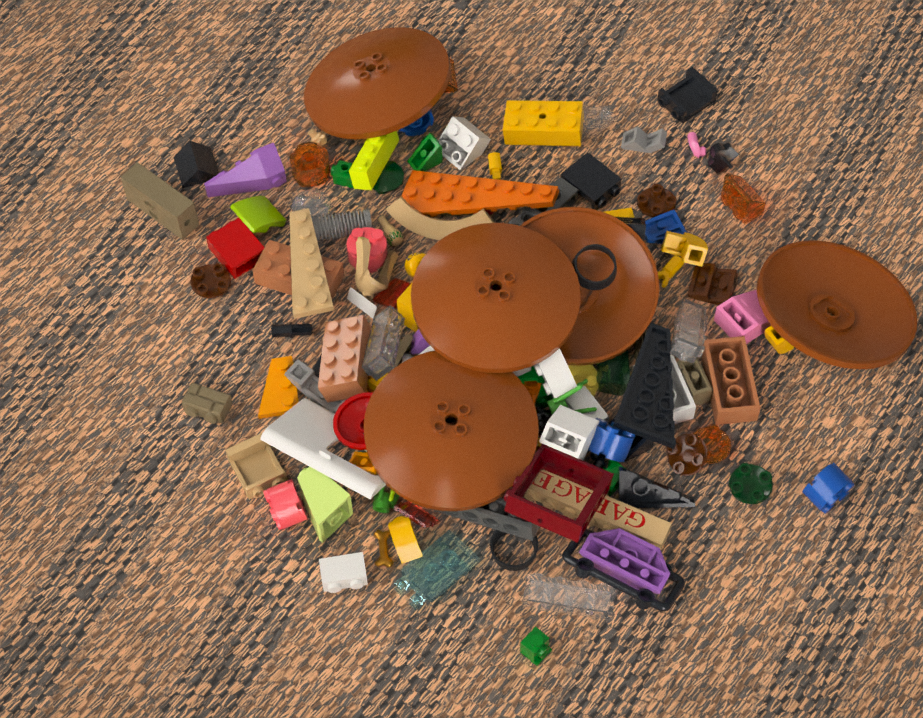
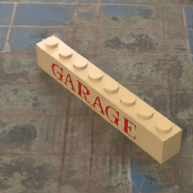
M541 470L524 498L530 501L536 500L548 509H557L569 518H577L593 490L546 470ZM606 495L588 526H596L603 531L620 528L662 550L670 533L672 523Z

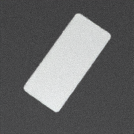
M350 287L347 299L371 318H374L377 306Z

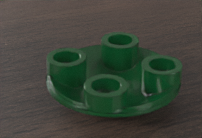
M388 161L373 190H376L378 194H385L397 189L404 183L403 169L397 163Z
M742 463L730 476V491L742 503L759 504L765 501L772 492V475L758 465Z

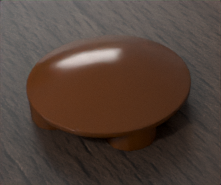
M654 184L651 188L645 189L638 195L637 206L643 214L649 217H656L674 210L677 199L672 192L663 188L662 185Z
M220 263L195 267L192 271L191 287L201 297L216 298L222 296L231 285L230 274L224 268V265Z
M691 433L678 436L674 449L666 448L670 466L676 474L682 476H691L699 472L707 459V448L704 441L699 436Z

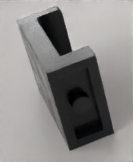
M691 67L686 71V78L666 91L663 88L659 89L657 101L661 107L666 108L671 113L673 118L684 123L714 103L717 98L718 89Z
M588 152L560 175L561 178L577 188L578 193L591 203V209L603 208L612 196L616 197L621 191L622 179Z

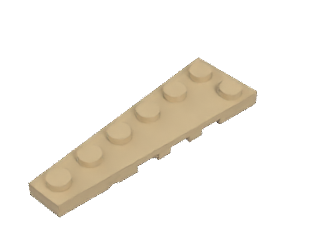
M307 208L289 212L293 317L296 319L334 311L310 210Z

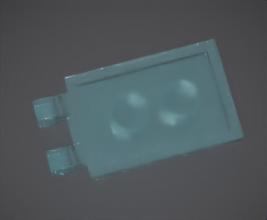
M448 530L422 552V557L412 560L401 569L403 577L394 583L396 586L394 590L401 596L410 586L416 593L410 597L412 602L409 605L416 611L426 599L431 603L434 602L480 562V558L455 534Z

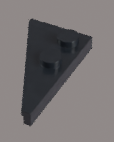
M619 467L618 501L635 508L695 507L693 497L626 468Z

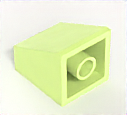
M309 466L299 473L297 479L301 498L319 541L323 543L353 515L351 496L330 477Z

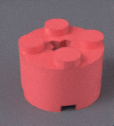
M371 227L353 229L347 239V253L350 265L356 270V241L358 237H365L369 239L371 244L368 270L370 273L378 271L377 269L383 266L388 254L387 241L383 231Z
M292 479L263 491L266 501L271 507L269 510L279 530L308 520L302 500L297 493V488Z

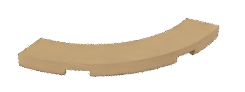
M400 197L386 208L387 212L408 230L436 240H441L447 235L468 226L495 223L485 209L458 220L431 218L421 214V212L407 203L403 197Z

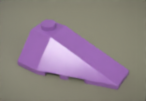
M270 143L250 153L251 157L245 161H237L233 169L222 171L205 182L204 186L207 197L268 190L280 187L283 183H286L285 170L275 144Z

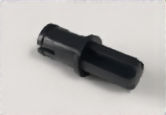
M290 322V324L271 325L272 338H293L296 335H311L313 333L312 324H293Z

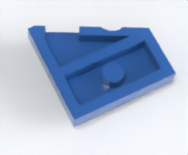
M675 210L645 221V240L647 243L662 244L666 231L683 235L687 232Z

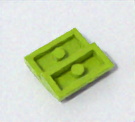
M265 196L246 198L232 204L230 207L253 233H266L269 227H283L287 221Z

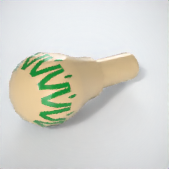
M380 216L378 221L384 229L387 243L390 246L400 245L403 241L401 231L391 225L385 216Z

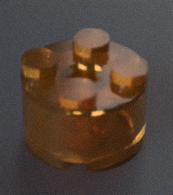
M304 142L297 145L293 153L291 152L290 165L294 180L300 187H315L326 183L330 175L327 149L323 146H318L315 142Z

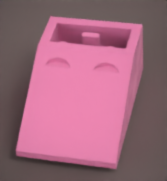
M757 290L733 296L716 307L714 321L729 337L745 336L746 344L763 334L765 329L771 326L760 307Z

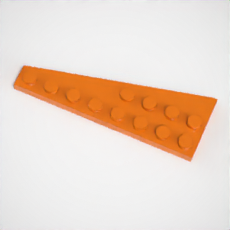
M412 170L401 197L413 208L421 212V214L437 217V215L442 213L451 215L473 214L482 209L497 212V209L502 208L517 210V208L525 206L531 207V209L554 207L559 194V188L552 185Z

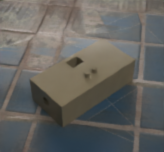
M138 162L121 176L127 200L182 240L199 226L194 202Z

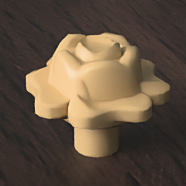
M311 129L308 132V135L311 137L309 147L321 148L327 143V133L324 131L316 132L314 129Z

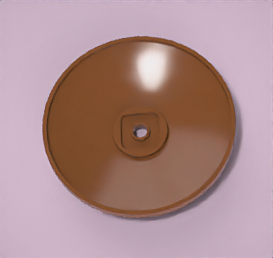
M405 27L379 29L350 39L325 56L311 73L304 91V104L308 115L320 130L332 136L345 139H368L400 130L426 114L438 102L446 90L451 75V64L447 51L443 44L433 35L422 30Z
M563 207L548 210L522 223L520 226L536 231L555 243L571 263L583 247L591 244L607 247L616 259V277L608 287L601 290H588L580 286L581 298L577 322L571 335L559 348L567 365L601 363L622 354L632 347L648 328L654 316L659 297V278L656 264L651 252L640 236L614 216L584 207ZM587 250L577 258V268L580 274L591 281H602L608 278L614 270L612 259L606 253L599 250ZM494 284L492 286V289L494 291H498L502 288L500 285Z
M507 223L472 225L457 230L441 239L422 258L415 272L411 288L414 320L427 343L437 353L452 363L485 373L519 371L534 366L550 357L571 335L580 309L581 292L579 280L572 263L555 243L538 232ZM494 284L500 285L502 288L498 291H494L490 287Z
M809 240L794 242L774 251L764 262L758 275L757 297L769 323L788 343L821 362L848 369L882 367L899 359L908 350L915 338L918 324L917 313L908 291L886 267L858 250L827 241Z
M436 351L419 354L391 370L374 390L367 405L364 419L366 450L373 468L383 482L404 499L416 505L439 511L474 509L504 496L508 489H512L516 476H521L526 467L531 463L538 442L539 426L535 405L528 390L513 372L485 373L471 370L452 363ZM449 417H454L458 422L455 425H448L445 420Z

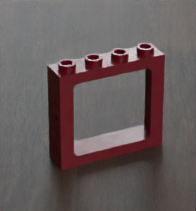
M541 444L522 475L516 476L512 489L506 491L504 511L578 543L610 490L614 474ZM541 470H546L593 490L576 521L523 498Z

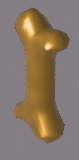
M377 529L374 532V537L379 542L380 553L379 559L374 563L377 567L384 565L387 568H391L394 564L388 555L387 541L391 536L389 530L383 532Z

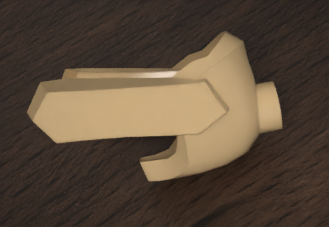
M358 237L356 241L357 263L355 282L357 289L362 293L361 295L367 300H372L374 294L388 288L398 254L394 250L389 251L382 266L379 279L372 278L368 270L371 244L369 239Z

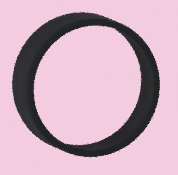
M598 244L587 245L577 253L572 261L580 286L588 290L604 289L616 277L617 264L615 256L605 246ZM587 250L602 251L612 259L614 270L608 278L602 281L588 280L580 274L577 268L578 256Z
M496 530L490 540V550L495 562L500 567L509 571H519L527 568L534 561L538 551L537 536L535 535L534 540L531 541L534 547V555L531 559L520 565H509L500 561L494 554V547L498 539L508 534Z

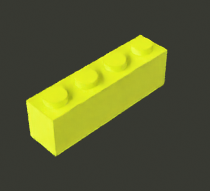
M397 131L379 137L368 138L349 169L354 189H373L399 142Z

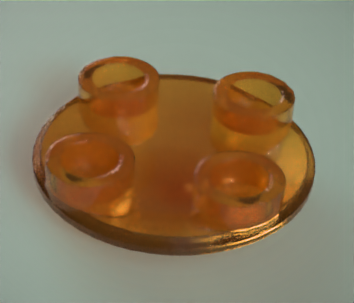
M710 424L693 433L699 436L706 445L707 459L705 463L714 464L721 462L730 454V438L717 425Z

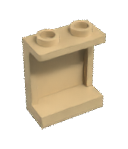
M263 433L225 450L228 461L249 500L259 498L264 495V490L288 481L286 471L282 469L270 445L260 440Z

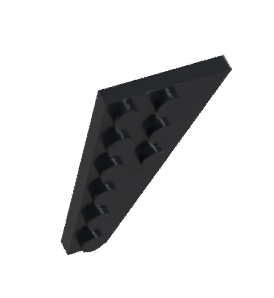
M650 322L613 427L674 449L676 438H674L675 421L673 420L674 398L673 380L671 379L670 329Z

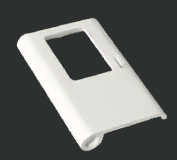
M307 398L299 401L263 432L260 440L369 499L386 485L379 475H372L327 450L338 441L333 429L335 413Z

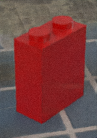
M240 218L228 222L222 228L206 236L208 248L220 263L224 265V268L233 279L254 268L265 248Z

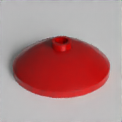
M373 392L360 393L348 398L339 406L334 415L333 429L335 435L348 448L366 450L364 419L367 405Z

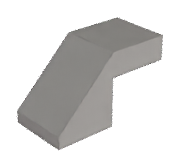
M637 126L623 133L621 148L653 153L665 147L667 132L662 128L653 133L646 134Z

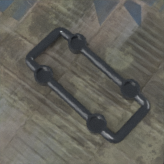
M590 529L585 530L578 543L571 540L563 551V560L575 568L578 577L585 579L592 576L635 598L637 607L643 610L653 607L659 611H668L685 586L683 577L673 572L672 567L666 563L670 572L668 579L676 584L666 600L661 602L655 599L652 591L644 588L637 590L594 568V563L590 559H577L571 556L583 538H587L590 533H594Z

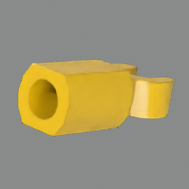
M500 153L488 154L489 173L492 175V179L501 180L502 166Z
M673 255L661 271H658V278L664 280L662 282L663 288L668 285L669 278L671 279L684 265L681 257Z

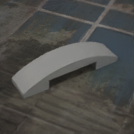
M299 359L284 373L287 379L306 397L333 413H336L339 406L347 400L327 402L318 389L319 378L314 375V370Z

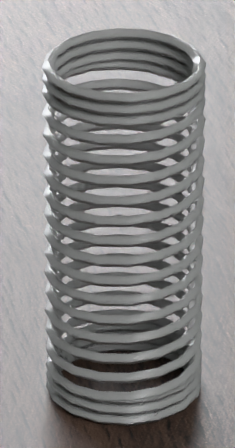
M363 209L362 212L359 210V214L357 210L355 213L352 211V215L350 211L348 214L345 212V216L343 212L341 215L338 213V218L336 213L334 216L331 214V219L328 214L327 217L324 215V220L322 215L320 218L319 216H311L317 241H320V234L322 240H324V236L327 240V233L329 239H331V235L332 239H334V232L336 238H338V234L339 238H341V230L343 238L345 237V232L346 237H348V229L349 234H351L353 229L358 228V224L359 228L365 226L372 228L369 209Z

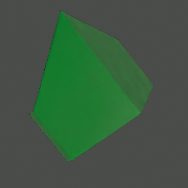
M429 133L422 138L418 148L407 162L413 170L427 171L443 163L442 145L432 133Z

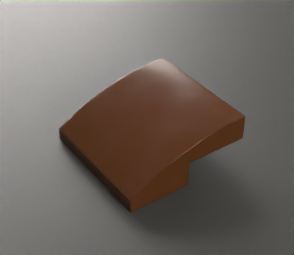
M703 263L702 267L695 265L687 294L688 297L715 305L722 304L733 295L738 276L737 270L720 269L716 267V263Z

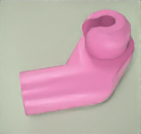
M690 132L687 138L694 156L698 158L699 156L704 157L706 155V147H699L697 134Z

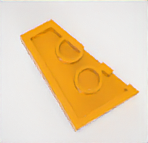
M292 356L271 359L258 413L259 419L281 416L299 402L297 388L284 375L293 365Z

